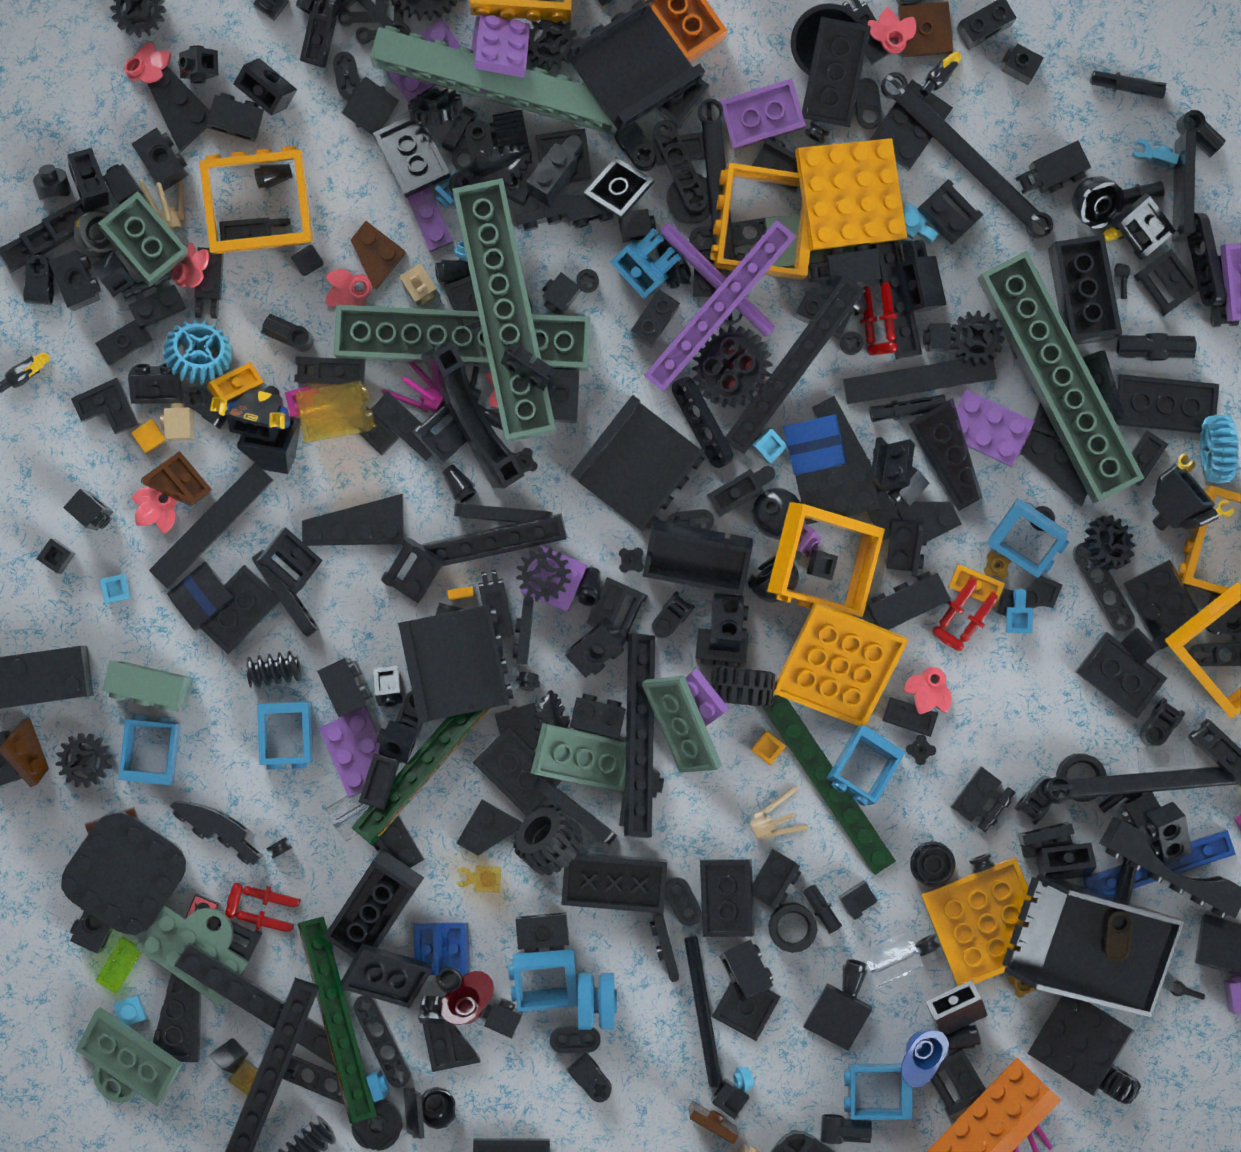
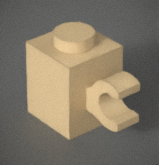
M421 263L399 276L417 306L421 303L423 306L427 305L436 298L435 294L438 293V290Z

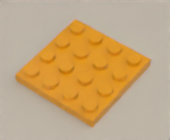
M892 138L802 147L795 150L810 251L907 239Z
M815 601L775 682L774 694L853 725L861 726L864 724L866 726L908 643V639Z
M1016 857L997 863L994 867L985 871L972 873L921 894L957 986L970 980L976 984L1004 973L1006 966H1003L1002 962L1007 948L1014 949L1015 946L1009 943L1016 923H1023L1022 920L1018 919L1024 899L1031 900V896L1026 894L1028 886Z

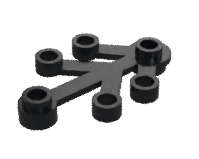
M357 0L368 12L343 10L338 14L339 23L344 27H348L352 23L379 22L384 28L385 26L395 27L408 36L411 33L409 26L404 23V11L399 13L400 4L394 5V21L386 15V0H376V5L371 0ZM345 14H348L350 16V19L347 22H343L341 20L342 16ZM360 27L356 31V38L359 43L367 44L370 40H375L377 30ZM361 32L368 33L366 39L359 38Z

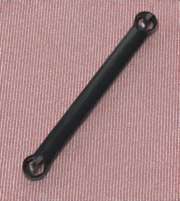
M892 72L882 80L881 91L883 95L888 99L895 100L1026 226V231L1031 237L1043 238L1052 231L1053 221L1050 215L1039 212L908 86L904 75ZM894 78L899 79L902 83V86ZM886 80L892 83L900 94L894 95L889 93L885 86ZM1039 217L1044 218L1047 225ZM1032 220L1043 228L1044 234H1037L1032 230Z
M706 99L700 104L697 116L702 124L713 233L715 220H719L720 210H716L718 195H722L723 185H719L721 170L726 168L721 123L724 110L722 104L716 99ZM712 104L715 105L720 112L716 120L712 119ZM705 105L707 112V120L702 115V108ZM729 210L724 259L735 260L731 212ZM713 235V243L716 245L717 235ZM717 268L726 278L733 271ZM731 313L727 317L728 320H725L723 323L734 325L741 320L743 315L740 313L738 319L733 321Z
M1216 766L1075 779L1056 776L1046 784L1044 793L1050 802L1061 804L1067 799L1238 784L1221 767ZM1054 782H1059V783L1063 784V785L1051 786V784L1054 783ZM1066 790V797L1057 798L1052 792Z

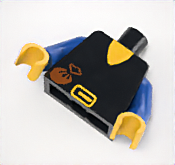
M267 386L264 392L249 389L243 396L230 403L220 397L212 398L210 411H218L222 416L227 415L229 431L232 433L275 443L279 429L288 428L291 423L288 409L283 406V399L279 396L280 392L274 386Z

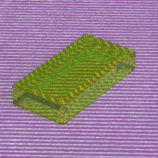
M121 937L95 982L118 994L142 955V952L135 948L137 945L127 938Z

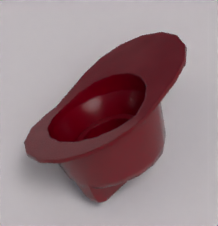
M473 971L464 975L460 988L455 992L447 993L442 999L440 1006L441 1015L447 1022L456 1025L471 1024L481 1016L482 1010L489 1003L494 992L493 980L483 971Z

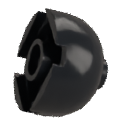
M1104 176L1090 177L1082 181L1074 191L1072 198L1073 211L1082 223L1093 229L1103 228L1111 224L1112 217L1116 212L1120 213L1122 211L1125 201L1123 189L1116 182Z
M772 488L758 496L753 505L752 516L754 524L763 535L780 540L789 503L802 504L795 494L783 488Z
M776 555L762 563L758 567L761 572L756 577L752 574L748 581V586L753 593L767 602L780 601L776 599L777 594L767 592ZM793 563L787 589L794 591L799 581V572L795 563Z

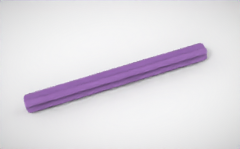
M667 223L660 230L662 237L713 287L718 289L726 280V277L671 223ZM746 297L736 307L763 336H768L774 330L775 325Z

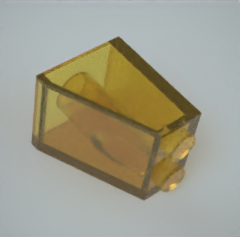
M362 381L295 392L305 443L371 431L370 426L374 425L372 411H367L366 401L369 400L367 385L363 386Z

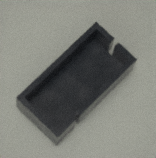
M653 519L642 577L743 596L752 553L753 538L731 534L729 539L725 538L726 533Z

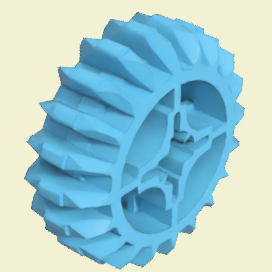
M194 318L192 324H188L184 320L182 327L175 325L173 332L169 331L167 340L164 341L163 357L166 359L167 368H172L171 372L173 375L180 373L181 381L189 378V382L192 384L194 380H199L202 386L205 379L210 382L215 377L222 376L223 372H227L232 361L233 348L229 344V336H224L223 329L216 330L215 323L208 326L206 320L202 321V324H197ZM180 345L184 347V356H181L178 351ZM213 347L218 354L216 359L212 357L211 349Z
M1208 416L1202 424L1199 448L1201 467L1203 468L1202 473L1209 482H1230L1236 475L1239 459V440L1237 439L1236 425L1229 416Z

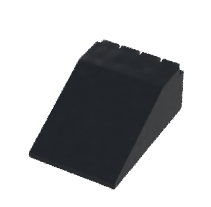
M1043 874L1037 875V878L1032 877L1026 893L1031 896V900L1024 899L1018 919L1022 920L1023 923H1016L1009 942L1015 946L1014 949L1007 948L1002 965L1006 966L1004 972L1037 990L1152 1017L1185 921L1068 881ZM1120 909L1130 915L1133 925L1130 953L1125 960L1116 962L1111 960L1104 951V937L1108 914L1113 910ZM1121 915L1116 916L1112 921L1113 927L1115 929L1124 928L1126 918Z

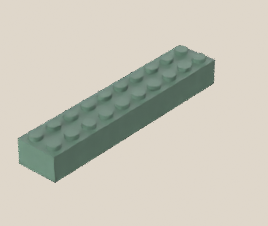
M385 26L384 29L378 27L370 55L373 68L607 134H616L617 128L584 82L582 84L572 82V78L565 75L553 77L547 75L548 72L540 68L526 69L524 78L474 69L475 54L469 48L459 47L458 50L449 47L447 42L441 40H434L433 43L424 40V36L416 33H410L408 36L399 33L400 30L395 27ZM481 89L485 90V93H479V92H480Z
M503 178L452 189L505 441L509 443L557 433L547 386L544 392L539 388H534L524 378L509 372L501 364L504 352L509 349L511 344L515 346L520 345L533 354L529 363L533 364L537 358L541 360Z
M1025 251L982 273L977 280L1092 503L1099 502L1144 479L1028 252Z
M336 305L334 356L336 358L424 363L421 355L441 343L453 342L465 365L490 366L482 327L480 326L472 330L466 327L480 321L478 311ZM532 314L541 360L552 366V369L588 371L591 318L585 316ZM457 319H462L464 326H459Z

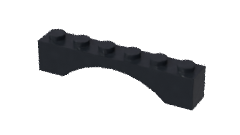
M453 342L441 343L421 355L423 362L492 488L505 489L525 476L513 453L497 436L481 411L470 387L465 364Z
M1112 818L1099 844L1106 847L1105 853L1116 859H1119L1120 856L1128 859L1126 863L1128 866L1137 871H1140L1141 868L1149 871L1148 877L1159 883L1164 879L1170 883L1168 888L1183 895L1184 891L1191 895L1189 900L1202 907L1207 903L1212 906L1211 912L1222 918H1225L1226 915L1236 918L1241 909V886L1221 876L1191 878L1174 873L1155 856L1143 831L1121 819Z

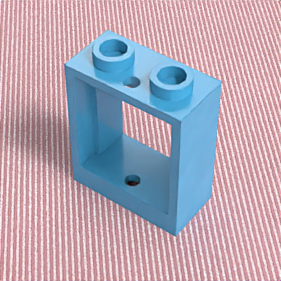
M1017 498L990 535L987 545L1039 578L1042 572L1047 574L1055 562L1052 559L1056 553L1061 554L1069 544L1067 540L1069 531ZM1020 516H1023L1056 538L1038 565L1002 542Z
M311 701L257 704L259 765H266V770L282 769V764H292V769L307 768V763L314 762ZM302 712L304 756L268 758L266 714Z
M133 714V719H125L118 780L161 785L174 784L180 724L173 723L174 718L158 717V721L148 720V715ZM136 726L170 730L166 773L131 769Z
M863 724L855 728L826 779L832 782L831 786L843 793L846 791L853 795L852 799L862 806L876 804L903 758L905 751ZM859 741L888 759L869 793L864 792L839 775Z
M574 949L513 954V964L508 965L509 980H514L515 986L510 987L512 1002H517L518 1012L578 1006ZM565 967L566 988L523 991L521 971Z
M848 1064V1071H844V1086H848V1096H844V1112H848L851 1120H912V1086L903 1080L901 1064ZM856 1073H899V1108H856Z

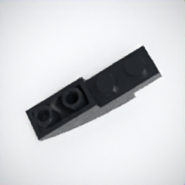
M560 195L556 197L550 207L537 200L538 210L515 215L518 230L524 229L526 232L539 228L538 224L548 222V225L561 223L563 221L562 218L567 217L569 227L575 225V228H582L590 225L589 221L599 219L600 222L609 221L614 218L615 214L586 196Z
M175 801L170 805L174 809L173 815L181 822L187 821L193 826L191 830L199 838L204 839L206 837L211 839L217 833L219 835L217 838L219 842L227 848L232 846L238 852L236 856L245 864L251 863L255 865L264 856L245 840L251 831L229 815L193 802Z

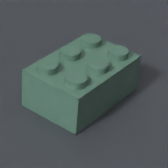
M138 191L98 223L99 230L149 287L188 256L189 250Z
M109 661L102 691L109 692L110 698L129 700V697L134 698L133 703L154 706V703L159 704L158 709L174 712L178 711L179 708L187 707L193 678L124 661Z

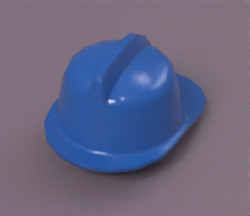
M938 1030L917 1032L907 1041L906 1055L901 1064V1074L903 1080L908 1085L921 1087L927 1084L935 1075L949 1049L948 1039L942 1032Z

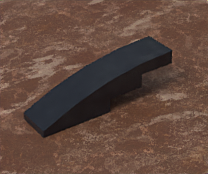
M81 200L43 218L40 224L19 234V238L0 247V258L9 273L25 266L31 256H42L74 236L75 221L88 212H85Z

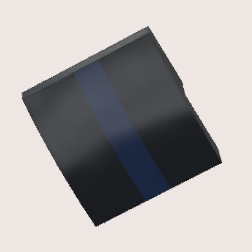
M206 561L167 593L172 603L195 631L234 599V596Z

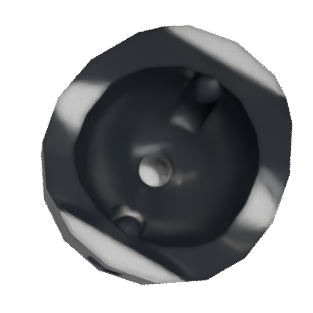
M51 164L39 168V173L34 177L33 183L40 201L49 197L69 196L72 190L66 171L55 168Z

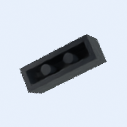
M927 571L917 576V582L908 585L906 581L894 587L895 593L885 596L883 592L871 598L872 604L867 605V608L875 625L890 630L950 601L949 594L938 572L931 575L930 571Z

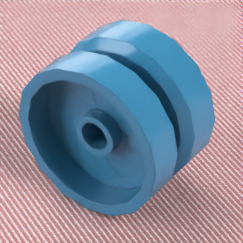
M592 973L578 974V1030H591L593 1028L594 1013H599V1027L601 1030H614V1013H617V989H614V973L600 974L599 989H594V976Z

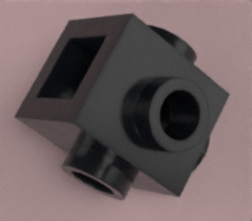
M193 45L189 47V50L180 52L178 61L180 78L190 79V82L193 84L206 83V79L218 76V50L207 49L201 45Z

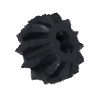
M1113 1065L1099 1089L1118 1102L1131 1104L1138 1096L1141 1084L1133 1075Z

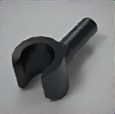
M1117 263L1114 268V276L1121 278V299H1127V279L1131 269L1126 264Z
M473 366L470 387L478 402L482 390L475 388L479 367Z
M1179 980L1173 981V983L1182 986V990L1179 993L1170 990L1174 996L1179 997L1184 994L1201 1000L1205 999V994L1185 987Z

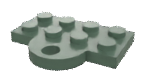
M166 904L135 947L219 1006L225 997L174 966L185 947L190 942L239 974H242L250 963L229 948L234 935L232 923L226 914L215 908L199 909L186 918ZM211 916H216L221 920L219 930L209 928L208 920Z
M101 1007L95 1010L76 1048L78 1053L96 1064L93 1077L98 1091L106 1099L116 1103L127 1102L139 1094L158 1107L165 1099L183 1064ZM110 1081L114 1082L117 1085L118 1092H115L110 1088Z

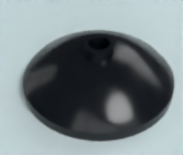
M835 3L818 4L805 11L796 21L791 33V51L795 62L806 74L809 75L821 16L862 24L859 17L849 8Z

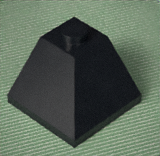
M615 157L585 190L584 195L623 219L654 184V179L620 158Z
M289 416L290 426L285 429H279L275 443L241 435L237 448L263 470L289 474L296 457L301 418Z

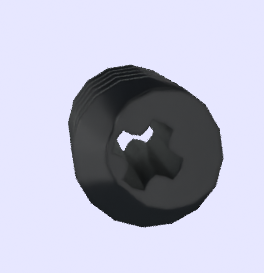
M291 650L287 652V658H283L281 652H278L276 660L273 659L271 654H268L267 661L265 662L261 655L257 656L256 663L253 662L251 657L247 658L246 672L250 688L252 683L256 687H261L262 681H264L266 686H271L273 679L276 684H281L282 678L287 683H290L293 676L296 681H301L298 655L294 657Z
M317 1115L319 1124L317 1125L310 1121V1132L305 1128L301 1129L303 1138L295 1134L293 1137L296 1144L293 1145L290 1142H286L287 1152L326 1151L328 1143L333 1145L336 1142V1137L329 1124ZM281 1148L278 1150V1152H286Z

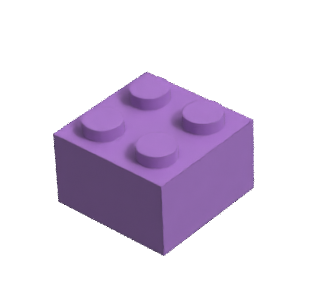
M540 545V547L543 548L544 553H547L548 548ZM561 555V561L568 560L569 562L564 566L565 569L572 570V573L566 575V578L571 580V583H564L563 587L567 590L565 593L560 590L557 592L559 599L551 595L549 596V602H546L544 597L541 596L540 601L569 612L588 565ZM547 558V564L550 567L560 568L554 560ZM537 559L533 561L530 571H533L538 565ZM543 567L540 573L532 575V577H539L543 582H546L547 577L551 576V574H556V572H547ZM561 577L555 578L550 584L551 590L559 584ZM528 581L533 589L541 592L539 583ZM522 589L521 593L526 595L528 589Z

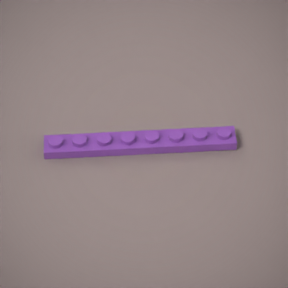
M776 220L644 376L662 392L665 391L797 236L779 220Z

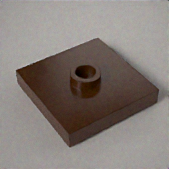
M949 2L898 6V18L900 21L908 17H914L916 21V33L912 39L906 41V46L902 51V58L950 54L953 52Z
M695 1101L691 1102L688 1108L690 1120L731 1144H735L739 1137L737 1126L725 1120V1117L717 1111H710Z

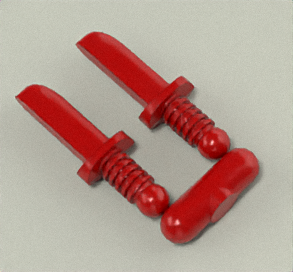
M886 282L881 286L884 315L879 316L880 321L885 320L886 340L890 342L874 344L876 338L874 336L875 328H873V322L877 321V317L873 316L870 287L864 286L863 288L866 291L863 295L867 302V308L863 313L864 318L860 319V323H865L866 342L871 344L867 347V353L871 356L894 353L898 346L895 342H892L896 337L893 319L897 318V314H893L890 284Z
M973 577L968 580L953 602L948 601L946 603L950 606L943 615V618L940 619V626H935L932 630L935 637L956 651L963 650V642H967L970 636L972 637L973 632L977 630L978 626L982 629L984 628L985 624L982 622L998 599V595L992 591L975 615L972 616L970 614L968 616L971 622L963 630L964 632L960 635V640L943 629L949 625V622L953 620L957 612L963 614L965 611L962 609V606L977 585V581Z
M237 882L232 885L225 911L228 918L236 916L238 920L254 923L257 930H260L261 926L283 932L293 930V923L264 916V911H260L259 916L258 914L242 910L237 912L242 891L246 896L250 895L253 898L263 899L262 905L266 906L268 902L288 907H297L300 905L301 899L272 892L269 886H266V890L255 887L251 888L250 886L243 888L242 884Z

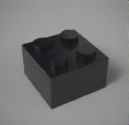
M343 658L317 671L338 717H344L372 704L370 698L373 697V694L368 684H363L359 677L363 673L357 661H352L351 658Z

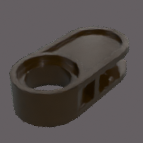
M1120 909L1113 910L1108 914L1104 937V951L1111 960L1116 962L1125 960L1130 953L1133 925L1130 915ZM1119 915L1126 918L1125 927L1115 929L1112 925L1113 919Z

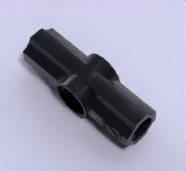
M1148 333L1145 336L1119 335L1116 343L1117 358H1145L1147 361L1168 360V358L1193 359L1197 350L1195 336H1168L1166 333Z

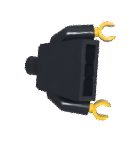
M1187 454L1180 455L1178 458L1179 464L1172 465L1158 477L1152 505L1159 514L1152 522L1161 531H1164L1169 525L1172 528H1184L1186 530L1198 528L1217 520L1219 515L1230 517L1234 513V509H1230L1227 512L1221 510L1223 506L1229 504L1228 500L1220 501L1218 508H1213L1216 504L1189 474L1195 468L1194 460L1184 465V462L1189 459Z

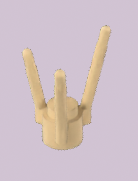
M140 179L139 184L149 205L171 230L182 227L181 221L185 220L183 212V179L178 182V211L175 210V207H168L160 182H157L156 186L163 208L160 212L144 181Z
M797 786L791 788L762 811L754 814L755 819L750 820V824L757 839L764 837L766 840L773 836L808 829V825L774 830L775 825L794 818V813L772 820L770 815L765 817L767 813L798 790Z

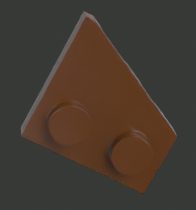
M367 221L362 224L351 239L352 245L373 288L377 290L406 254V251Z
M180 451L141 478L143 485L190 507L211 493L212 490Z
M27 717L21 720L2 744L0 753L30 787H33L40 782L49 770L32 722Z

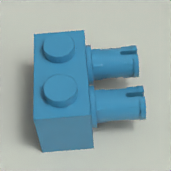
M654 228L639 243L636 240L629 243L610 261L643 299L651 295L669 278L666 272L681 259L678 253L671 258V255L676 252L672 247H669L656 261L649 256V253L664 240L661 234L653 239L659 233Z

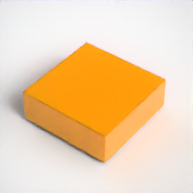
M150 419L131 432L145 454H148L167 441L154 419Z
M473 586L447 590L448 599L451 601L475 596Z
M765 730L750 750L771 766L786 745Z

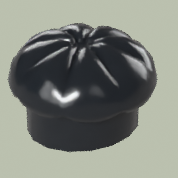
M936 841L925 842L919 845L912 853L910 859L912 875L924 886H941L951 879L955 871V857L952 851L943 843Z

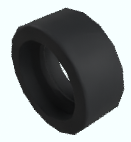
M1084 753L1072 754L1066 757L1059 764L1056 776L1067 778L1068 770L1072 765L1086 763L1094 769L1096 777L1107 776L1103 764L1096 757ZM1061 790V792L1066 796V790ZM1097 797L1078 798L1072 800L1078 802H1089L1093 799H1096Z
M786 903L782 907L776 908L770 916L768 923L769 935L774 944L781 950L790 953L801 952L809 948L814 942L818 931L817 922L812 912L805 906L797 903ZM788 913L800 914L807 922V934L798 942H787L778 933L779 920Z

